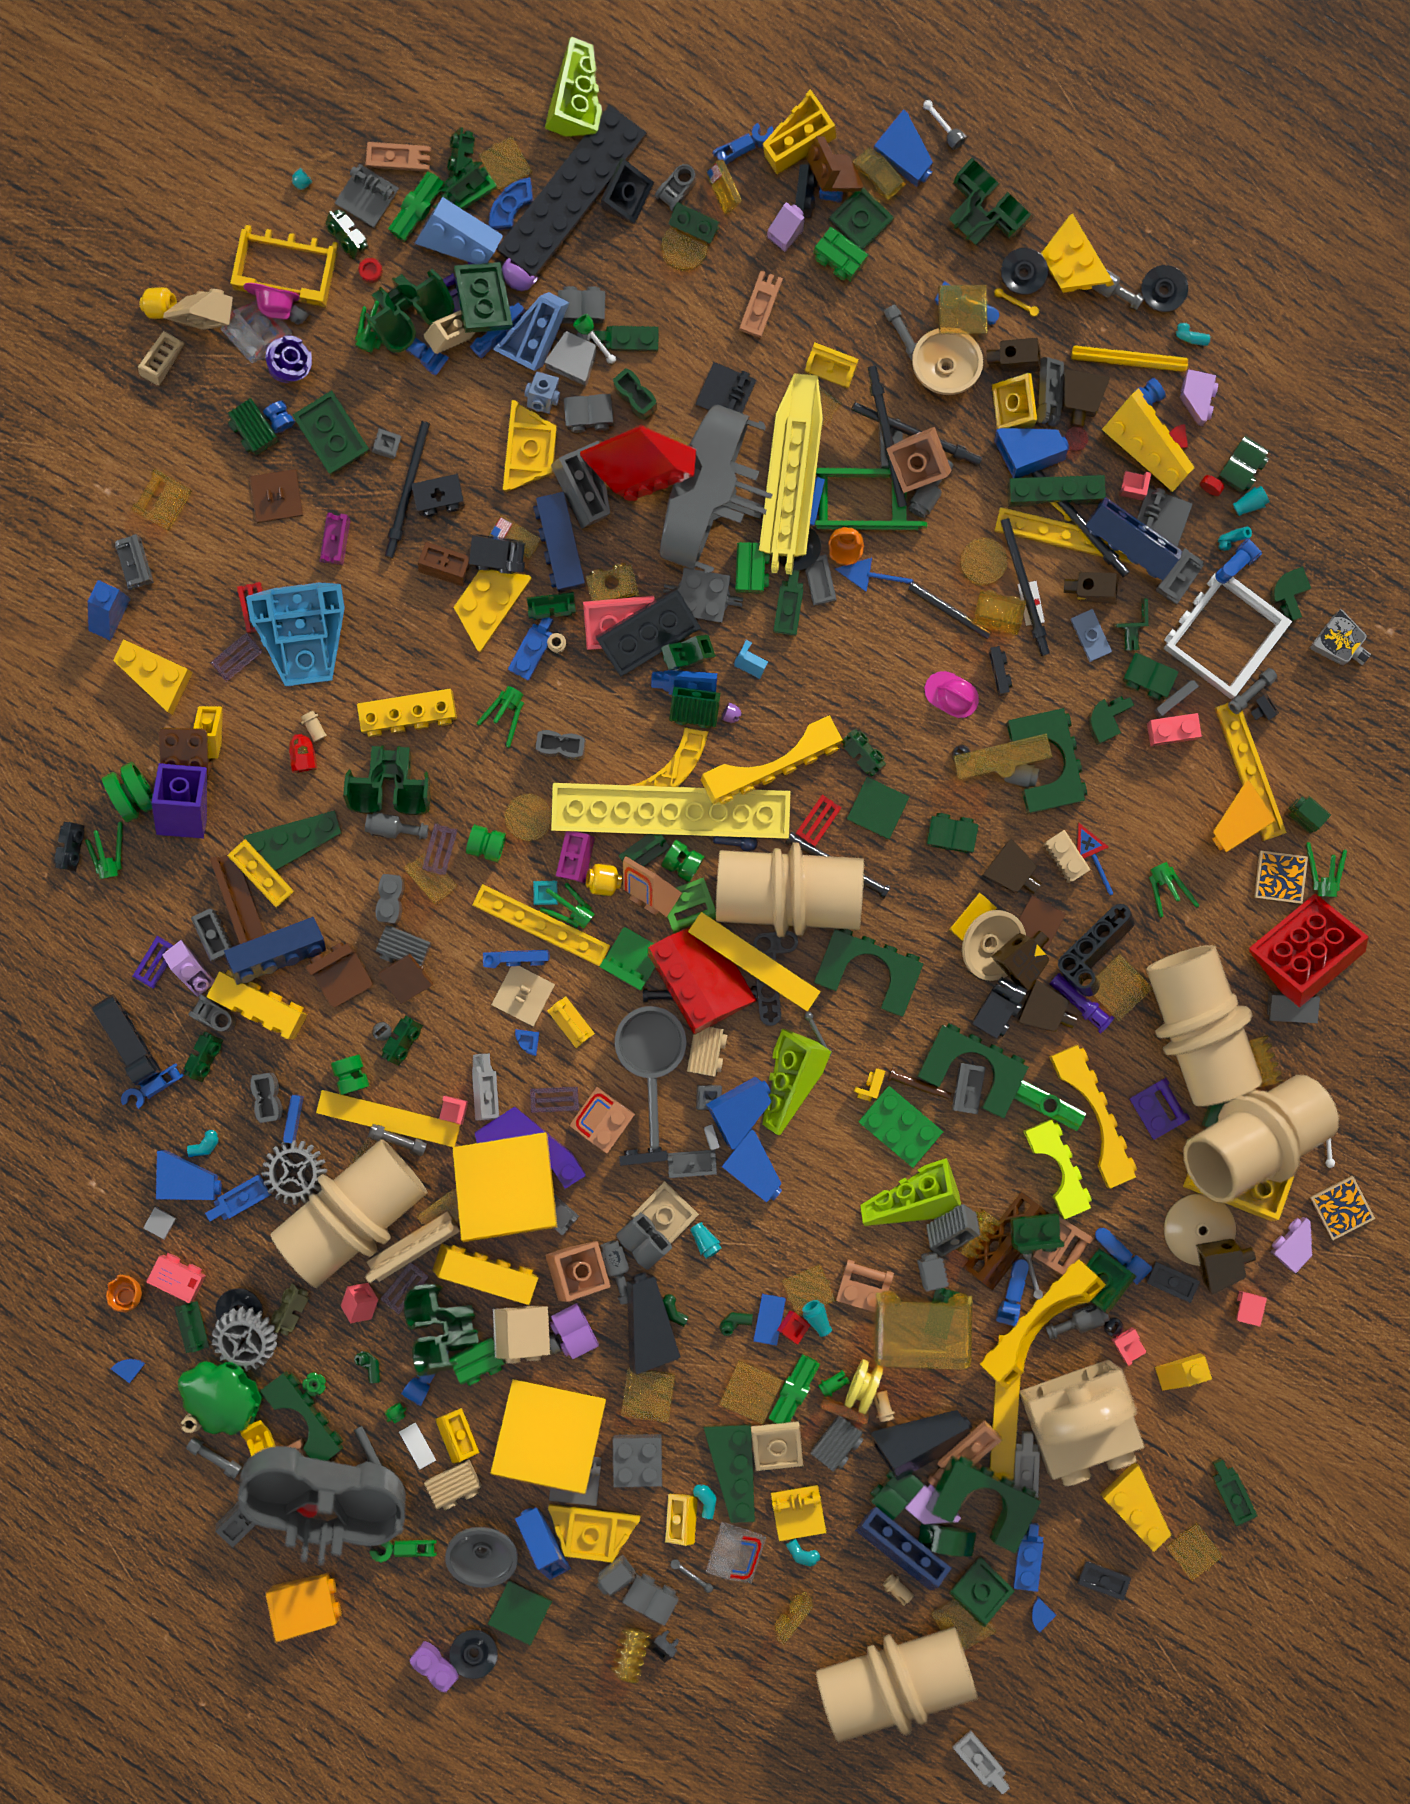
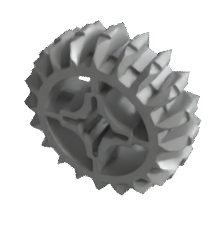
M294 1140L292 1144L290 1143V1148L287 1143L282 1142L283 1150L277 1146L273 1148L277 1154L276 1156L271 1153L267 1154L268 1159L272 1160V1162L263 1163V1166L269 1168V1171L262 1172V1176H269L270 1180H266L263 1183L264 1185L272 1183L273 1187L268 1192L271 1194L277 1190L276 1200H279L284 1195L285 1204L289 1203L291 1197L294 1205L298 1204L299 1197L303 1203L308 1202L306 1194L312 1195L314 1193L313 1189L319 1192L322 1190L321 1186L317 1184L319 1182L317 1178L320 1174L327 1173V1169H320L319 1165L326 1162L324 1159L317 1161L316 1158L321 1155V1152L317 1151L312 1154L314 1146L310 1145L305 1149V1141H301L299 1147H297V1142ZM295 1152L304 1155L306 1159L297 1164L289 1159L286 1154ZM281 1160L285 1172L280 1180H278L276 1168ZM311 1164L313 1167V1178L311 1183L308 1184L305 1170ZM291 1166H293V1169L301 1167L297 1173L298 1179H296V1176L286 1179L292 1172ZM293 1181L298 1186H301L303 1191L291 1192L283 1188V1186Z
M243 1306L239 1308L238 1312L233 1308L229 1314L224 1313L215 1324L216 1328L212 1332V1336H214L212 1345H216L215 1353H222L220 1361L227 1359L228 1362L235 1363L240 1367L244 1366L246 1372L250 1370L251 1366L257 1369L260 1364H266L268 1358L273 1356V1351L277 1346L275 1341L277 1333L273 1332L274 1325H268L269 1317L263 1319L261 1317L262 1311L254 1314L253 1307L249 1308L248 1312H246ZM248 1333L249 1335L246 1338L247 1340H245L244 1343L241 1344L243 1338Z

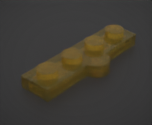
M1047 734L956 755L954 756L959 780L996 771L1000 777L1010 778L1014 774L1016 766L1050 759L1052 754Z

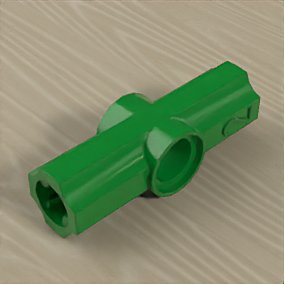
M427 171L414 192L411 191L405 197L400 212L388 228L389 232L405 242L419 221L422 222L427 217L432 208V202L444 187V182L438 176Z
M1022 1080L1014 1097L1015 1100L1075 1131H1078L1086 1115L1084 1111ZM1047 1099H1052L1055 1102V1109L1052 1112H1047L1044 1109L1043 1104Z
M804 1354L801 1355L791 1376H788L779 1392L780 1396L768 1417L777 1424L790 1423L798 1405L801 1406L810 1389L809 1385L820 1366L819 1362Z

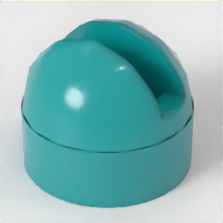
M299 168L292 176L293 185L299 189H304L313 183L302 168Z

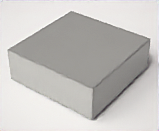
M713 1124L705 1126L704 1132L710 1149L720 1148Z
M155 1207L143 1228L162 1239H166L177 1218Z

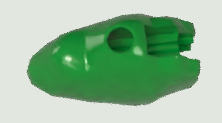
M209 1361L198 1363L193 1369L183 1372L178 1379V1389L183 1400V1407L186 1412L197 1418L204 1431L211 1434L224 1432L234 1435L239 1431L246 1430L248 1425L254 1422L260 1408L262 1395L258 1390L256 1382L247 1378L244 1370L235 1363L226 1362L217 1366Z

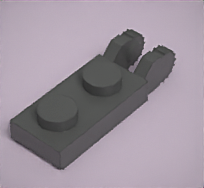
M1044 357L1041 358L1040 406L1036 411L1037 422L1042 424L1048 423L1049 426L1053 427L1057 426L1061 419L1063 361Z

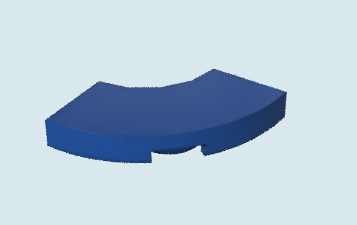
M530 178L518 180L504 189L492 205L489 215V227L494 230L513 228V220L517 212L525 205L533 202Z

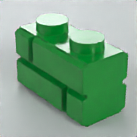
M830 227L823 238L817 243L813 253L816 255L815 260L823 266L828 264L834 269L833 273L843 281L848 279L850 282L868 260L866 252L833 227Z
M737 543L735 593L764 594V588H769V573L764 572L765 564L770 562V554L759 551L760 543Z
M494 1336L449 1358L450 1362L456 1361L458 1363L453 1369L460 1384L462 1385L467 1382L468 1386L480 1381V1375L488 1372L491 1376L503 1370L501 1365L506 1362L505 1359L495 1358Z

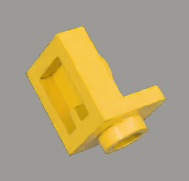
M876 1068L874 1073L870 1072L866 1085L870 1086L869 1091L855 1087L854 1092L858 1093L857 1098L870 1102L872 1097L877 1098L885 1071Z

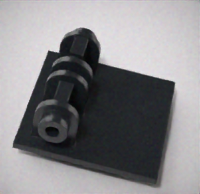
M713 362L695 405L710 410L714 405H721L743 413L757 379L750 377L748 372L742 371L740 373Z

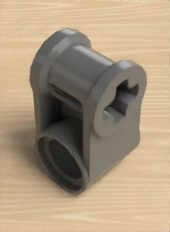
M687 164L679 165L658 188L654 197L662 199L670 206V210L674 211L676 203L681 204L695 186L696 177L694 169ZM687 173L691 176V179L688 182H682L679 180L680 175Z
M199 994L198 1003L188 1015L217 1031L229 1032L233 1030L236 1025L235 1015L218 1005L217 1002ZM225 1014L228 1017V1024L222 1028L218 1020Z

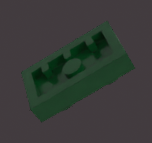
M1058 1214L1010 1218L1011 1246L1021 1254H1032L1034 1250L1040 1249L1045 1252L1057 1251V1248L1064 1247V1241L1060 1239Z

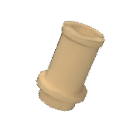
M559 633L550 635L547 641L549 649L554 653L563 652L566 647L565 637ZM555 640L561 642L559 646H553Z
M311 711L301 716L303 720L301 724H305L313 742H317L326 737L327 734L317 719L319 715Z
M887 1390L875 1393L874 1401L878 1412L876 1417L879 1418L880 1422L894 1419L893 1414L895 1412L891 1410Z
M187 1414L181 1424H184L182 1426L183 1431L187 1433L195 1432L201 1428L197 1418L191 1414ZM189 1420L195 1423V1425H190Z
M892 1574L884 1581L883 1586L886 1592L890 1591L904 1606L906 1603H909L914 1594L899 1581L900 1578L898 1576L895 1577Z

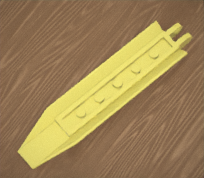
M794 374L776 413L766 492L772 493L773 496L771 499L765 498L764 509H767L766 515L763 514L759 551L773 555L772 573H778L779 556H787L785 571L786 574L791 575L794 557L806 555L823 421L818 375Z

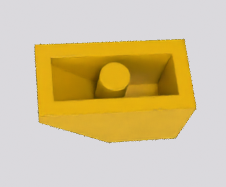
M198 706L193 728L205 729L207 731L208 759L218 758L222 741V707Z
M1201 1353L1155 1367L1162 1391L1188 1387L1212 1379L1206 1358Z

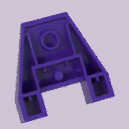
M513 1107L475 1131L477 1143L545 1133L546 1131L518 1108ZM547 1133L551 1169H553L566 1189L583 1178L586 1173L574 1154Z

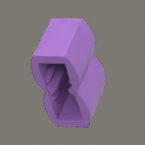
M578 1302L551 1316L553 1321L549 1323L555 1335L560 1334L563 1343L560 1345L566 1357L570 1355L574 1359L599 1346Z
M423 1641L410 1658L413 1668L420 1674L428 1676L431 1684L440 1691L446 1692L459 1676L450 1660L441 1657L439 1650L429 1642Z

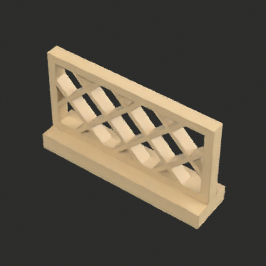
M447 1210L366 1261L370 1267V1271L366 1275L368 1282L370 1283L375 1279L380 1282L459 1233L460 1228Z

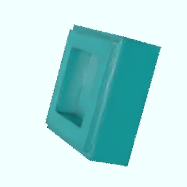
M533 881L534 905H558V901L546 892V889L549 888L558 894L557 881Z

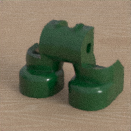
M973 158L957 173L953 185L967 199L951 215L949 220L955 225V230L959 228L967 236V241L971 240L975 245L980 244L996 226L1008 238H1012L1034 218L1009 192L999 200L995 208L986 212L981 207V204L986 197L990 196L999 187L1000 183Z
M433 269L427 272L429 278L418 286L410 283L401 274L396 278H392L395 286L394 289L387 293L382 287H378V290L371 294L374 301L379 302L378 308L380 312L372 317L366 313L365 317L378 339L389 351L394 353L402 352L408 349L415 340V327L411 319L405 314V311L412 306L415 307L419 316L428 325L453 314V299L442 277Z
M384 745L372 746L369 777L357 778L352 775L350 769L345 774L343 796L346 806L351 811L364 814L381 811L383 804V781L395 780L394 809L407 815L426 814L430 810L431 797L428 772L424 773L425 780L410 779V747L398 746L396 751L385 750Z
M437 1284L414 1286L404 1299V1315L410 1330L427 1328L431 1324L442 1325L443 1335L417 1338L413 1344V1364L419 1377L435 1375L439 1371L451 1370L458 1363L456 1361L449 1362L447 1351L467 1349L479 1342L478 1330H473L472 1320L475 1318L472 1305L439 1308L438 1296L443 1287Z

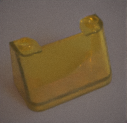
M892 1291L876 1293L873 1337L875 1363L885 1367L969 1368L971 1366L972 1296L958 1293L949 1298L948 1303L901 1302L900 1297Z

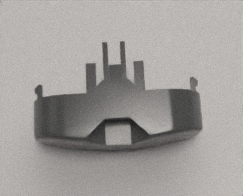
M714 405L708 411L689 444L690 447L696 449L694 476L685 479L683 482L675 483L669 497L660 545L661 558L693 570L698 567L709 574L714 571V567L698 561L713 521L720 517H725L741 523L744 514L758 519L761 518L762 514L766 515L767 509H764L765 505L737 496L735 488L736 486L769 499L773 496L772 493L738 482L735 476L736 473L752 480H757L759 471L735 462L747 426L765 431L766 426L764 422L759 421L757 423L749 420L750 416L721 405Z
M274 1446L254 1454L248 1459L242 1469L238 1491V1504L241 1511L250 1521L257 1525L287 1531L285 1546L295 1548L296 1537L303 1541L301 1561L306 1562L308 1542L320 1544L318 1564L323 1565L325 1545L332 1543L331 1554L341 1556L342 1542L375 1546L390 1541L396 1535L402 1534L406 1502L405 1489L398 1476L384 1466L365 1462L354 1467L307 1458L294 1447ZM306 1504L318 1506V1512L332 1514L333 1509L338 1517L329 1521L303 1516L297 1509Z

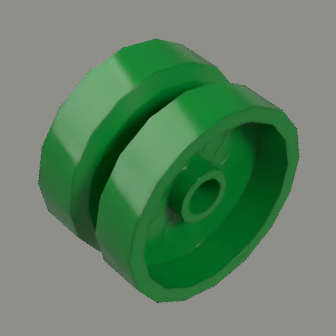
M132 761L121 767V777L114 772L102 777V782L108 796L127 823L139 817L138 807L146 813L153 810L152 790L145 777Z

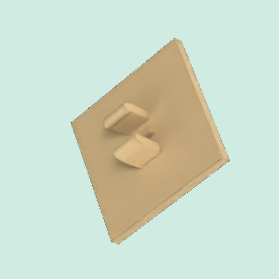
M511 966L491 1005L534 1027L555 984L520 966Z

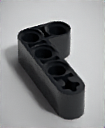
M1125 904L1113 906L1058 961V967L1065 979L1084 996H1093L1100 988L1099 981L1091 968L1135 924L1134 917L1128 906ZM1103 932H1110L1108 936L1100 937ZM1093 948L1089 954H1083L1085 949ZM1076 964L1074 969L1066 970L1069 965ZM1092 979L1089 985H1082L1085 980Z
M787 931L786 935L794 939V946L790 949H785L781 945L782 937H778L777 932L762 933L755 937L753 947L759 950L757 941L760 938H767L771 946L767 951L761 952L776 961V954L791 953L797 948L798 938L795 933ZM756 978L760 1020L767 1026L776 1025L781 1019L779 992L775 990L774 996L769 999L763 997L761 989L767 984ZM776 1000L777 1006L772 1005V1012L777 1013V1017L773 1018V1022H769L768 1018L763 1016L768 1012L767 1005L762 1007V1001L772 1002Z
M114 994L92 1006L96 1017L125 1062L126 1067L124 1068L128 1077L135 1085H141L161 1073L159 1065Z

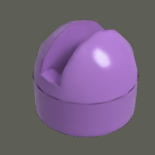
M728 702L723 712L722 720L728 723H735L741 716V710L738 706Z

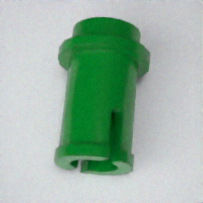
M841 1370L829 1379L821 1380L822 1383L818 1387L826 1398L827 1396L832 1397V1393L850 1384V1382L845 1377L844 1371Z

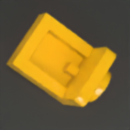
M261 1420L249 1424L246 1430L240 1431L241 1436L247 1442L251 1456L265 1448L275 1446L270 1430Z

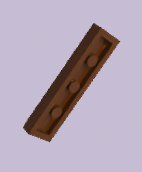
M227 855L210 858L239 943L242 944L266 935L245 874Z
M1021 1192L963 1268L993 1290L1021 1254L1011 1246V1232L1004 1233V1227L1007 1223L1011 1222L1010 1218L1046 1215L1049 1213ZM1024 1201L1031 1205L1025 1213L1019 1214V1207ZM999 1240L998 1249L990 1252L989 1246L992 1242ZM984 1259L985 1266L977 1273L972 1268L979 1260Z

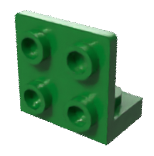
M624 927L599 967L642 991L655 968L647 954L648 947L654 943Z

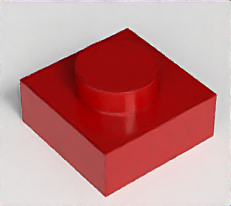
M789 1311L777 1331L798 1345L809 1329L810 1324L795 1312Z

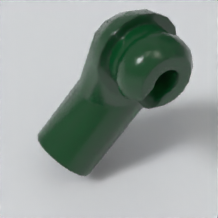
M666 1294L662 1300L669 1321L685 1327L689 1316L677 1311L675 1296Z
M731 1312L720 1323L721 1334L730 1336L739 1325L752 1326L753 1314Z
M366 1351L357 1353L354 1357V1362L356 1365H361L368 1370V1382L379 1383L380 1367L378 1359Z

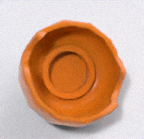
M843 527L836 529L830 536L828 543L829 555L838 564H855L863 554L864 541L862 535L853 528Z
M117 1275L116 1279L108 1283L106 1299L108 1305L114 1311L129 1312L139 1304L142 1290L140 1284L133 1277Z

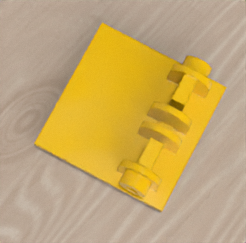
M818 1485L771 1493L779 1541L826 1533Z

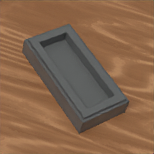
M826 554L820 555L811 567L805 569L813 606L837 600Z
M1191 680L1154 710V714L1158 719L1198 688L1197 683Z

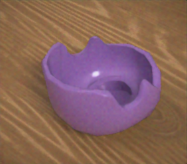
M508 258L502 266L505 283L518 291L530 289L538 278L529 276L519 266L511 263V259Z

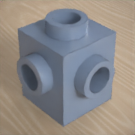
M536 371L532 384L528 383L526 386L524 397H528L527 407L536 411L550 413L552 405L556 406L559 400L560 392L557 391L559 378Z

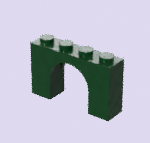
M1064 708L1008 720L1006 725L1011 746L1044 740L1056 746L1063 758V769L1055 782L1022 791L1027 815L1084 802V796L1088 795L1085 782H1081L1079 773H1082L1080 759L1075 758L1074 750H1077L1075 737L1070 736L1069 727L1072 726L1069 713H1065Z
M834 929L814 984L836 992L850 960L864 954L876 956L885 963L890 975L889 986L880 1009L904 1017L924 964L919 962L920 957L910 953L903 956L897 953V948L887 944L882 948L875 945L876 940L866 936H862L861 939L852 936L853 931L848 929H839V931Z
M950 1023L947 1026L941 1025L916 1077L940 1087L950 1064L957 1056L967 1052L980 1054L989 1062L993 1071V1081L981 1108L1001 1118H1005L1029 1068L1024 1065L1025 1060L1014 1054L1010 1058L1002 1054L1004 1051L1002 1048L993 1044L987 1047L981 1044L983 1039L973 1034H969L966 1037L959 1033L960 1028Z
M951 1456L926 1508L931 1514L953 1523L968 1494L980 1488L996 1490L1002 1499V1510L989 1538L994 1544L1016 1553L1041 1503L1036 1496L1037 1492L1027 1486H1023L1022 1489L1015 1486L1016 1482L1006 1476H1002L1000 1479L994 1476V1471L985 1466H981L979 1469L973 1466L974 1462L964 1456H960V1458Z

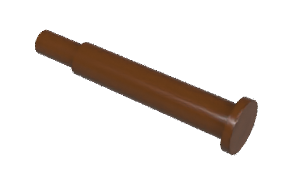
M893 1067L888 1076L889 1082L894 1080L934 1096L938 1095L946 1099L951 1097L950 1092L899 1073Z

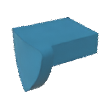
M746 640L735 659L734 666L760 679L768 661L749 652L752 642Z

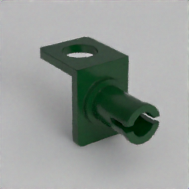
M1141 598V622L1114 623V627H1122L1125 631L1124 650H1140L1139 629L1141 626H1149L1147 598Z

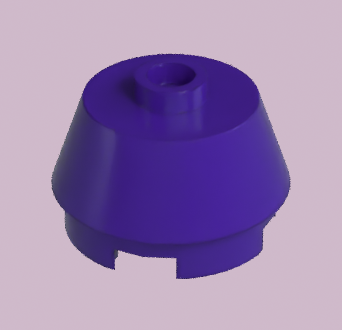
M283 336L274 340L266 350V363L269 373L274 379L283 383L300 380L309 373L312 365V355L302 344L301 339L294 336Z

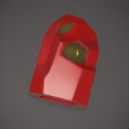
M302 734L294 735L289 745L292 772L301 773L316 770L317 760L312 741Z

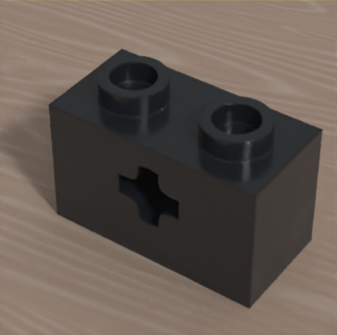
M458 474L412 483L419 515L433 517L438 515V511L456 512L461 510V506H466ZM438 492H441L442 494V501L437 502L436 500Z

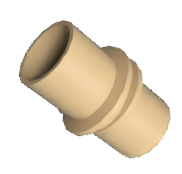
M793 843L788 854H782L778 848H774L772 853L720 850L716 922L774 925L778 937H785L789 926H794L796 935H804L807 927L860 930L864 858L802 855L799 843Z
M1205 945L1167 956L1148 966L1146 971L1165 1022L1155 1032L1159 1038L1171 1039V1042L1163 1047L1164 1053L1177 1056L1193 1104L1196 1106H1206L1225 1102L1242 1096L1260 1086L1262 1079L1243 1027L1251 1020L1252 1013L1246 1006H1237V997L1231 993L1216 947Z
M1295 1075L1268 1092L1252 1090L1242 1096H1238L1224 1104L1216 1124L1187 1141L1184 1147V1161L1187 1171L1195 1185L1204 1195L1215 1202L1227 1203L1260 1182H1266L1267 1180L1283 1182L1295 1175L1301 1156L1335 1135L1339 1124L1335 1103L1329 1093L1316 1080L1305 1075Z
M381 1139L334 1180L324 1174L320 1175L317 1179L322 1190L317 1195L314 1193L310 1195V1200L271 1233V1238L284 1258L310 1285L317 1288L358 1252L369 1257L373 1256L378 1251L375 1240L385 1244L391 1238L388 1227L428 1192L402 1157L387 1142Z
M955 1627L899 1645L895 1643L889 1634L884 1636L883 1650L878 1651L874 1645L867 1647V1655L832 1665L816 1672L826 1713L838 1743L896 1725L904 1735H907L911 1732L912 1719H916L919 1724L927 1723L928 1714L978 1699L968 1662Z

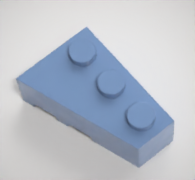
M442 197L423 226L415 244L474 264L488 263L503 235Z
M550 292L539 296L493 350L533 371L543 367L569 302Z

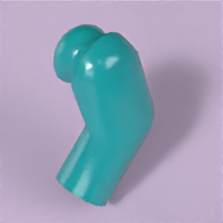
M1187 323L1177 325L1176 335L1179 339L1191 344L1209 345V334L1189 331L1190 325Z
M1246 526L1221 535L1217 541L1219 543L1218 548L1221 551L1230 550L1232 547L1231 543L1250 538L1252 536L1251 529Z
M208 1130L205 1132V1137L200 1144L187 1146L188 1157L211 1154L218 1144L217 1132Z
M698 1484L693 1489V1495L698 1497L704 1504L701 1517L713 1519L716 1496L708 1486Z
M796 1538L786 1543L796 1563L812 1567L820 1560L818 1551H803Z

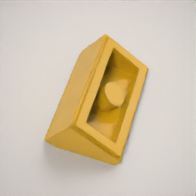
M978 893L950 927L949 931L963 941L967 929L977 917L997 908L984 895Z
M462 1408L435 1419L452 1463L461 1462L479 1453Z
M668 1494L665 1542L684 1546L695 1543L698 1497L694 1495Z

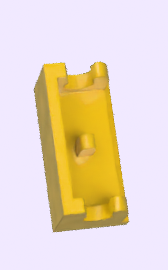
M814 343L805 372L818 375L822 379L849 388L859 359Z

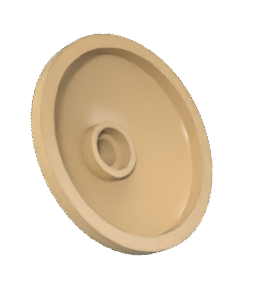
M938 328L928 332L918 341L913 352L912 365L916 377L926 388L938 394L955 395L965 392L977 382L983 368V356L977 342L967 333L955 328ZM942 366L949 367V370H943Z
M992 910L983 913L971 923L963 939L962 954L965 965L972 974L988 981L999 980L1001 976L1003 978L1008 976L991 956L1019 933L1026 935L1022 923L1016 916L1006 911Z
M1192 1194L1181 1198L1170 1208L1164 1222V1236L1169 1249L1177 1258L1188 1264L1200 1266L1196 1245L1226 1239L1235 1240L1236 1225L1231 1211L1224 1203L1215 1202L1203 1194ZM1201 1226L1206 1227L1207 1231L1204 1235L1199 1234Z

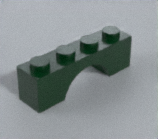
M1105 475L1010 478L1007 483L1008 507H1028L1049 502H1072L1078 505L1100 504L1106 497Z
M285 1371L260 1391L274 1410L290 1408L296 1410L305 1418L309 1428V1436L303 1448L304 1451L312 1459L327 1461L343 1448L341 1444L343 1440L335 1430L332 1432L328 1427L329 1421L321 1411L317 1412L313 1407L314 1401L307 1392L303 1393L298 1387L300 1382L293 1373L289 1374Z

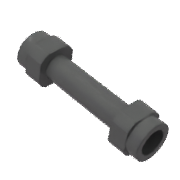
M892 305L884 310V314L888 322H892L906 346L905 352L912 361L917 343L913 341L902 322L900 310L896 305Z
M1267 668L1258 676L1259 680L1241 696L1234 697L1228 703L1229 709L1233 713L1239 714L1248 706L1247 702L1259 691L1275 682L1278 678L1276 672L1271 668Z
M372 1124L368 1137L372 1138V1140L379 1142L383 1139L384 1141L409 1149L413 1155L422 1157L427 1143L419 1139L409 1140L385 1131L383 1126Z
M193 1437L186 1447L190 1453L195 1456L199 1454L225 1470V1475L233 1479L237 1477L242 1469V1466L234 1460L229 1462L205 1447L203 1445L204 1442L200 1439Z

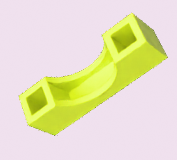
M1049 1119L1024 1130L1032 1152L1043 1153L1053 1157L1061 1168V1185L1052 1196L1061 1217L1067 1219L1090 1209L1089 1202L1092 1201L1087 1188L1082 1189L1079 1180L1082 1179L1078 1167H1073L1070 1162V1158L1073 1156L1068 1145L1062 1144L1060 1136L1063 1133L1057 1122L1053 1123Z

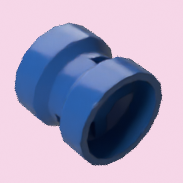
M1155 378L1147 381L1146 386L1139 387L1148 405L1153 406L1154 402H1160L1166 398L1163 387Z
M277 401L263 410L265 417L272 423L271 427L274 433L285 431L295 423L293 417L286 412L287 407L283 401Z

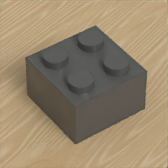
M662 1434L613 1436L614 1487L662 1486Z

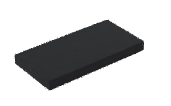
M676 587L595 637L621 677L661 653V647L678 643L701 629Z

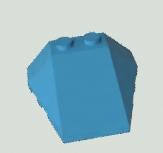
M312 583L280 587L246 597L250 621L253 627L256 628L261 642L266 647L285 686L330 681L333 679L345 609L341 584Z

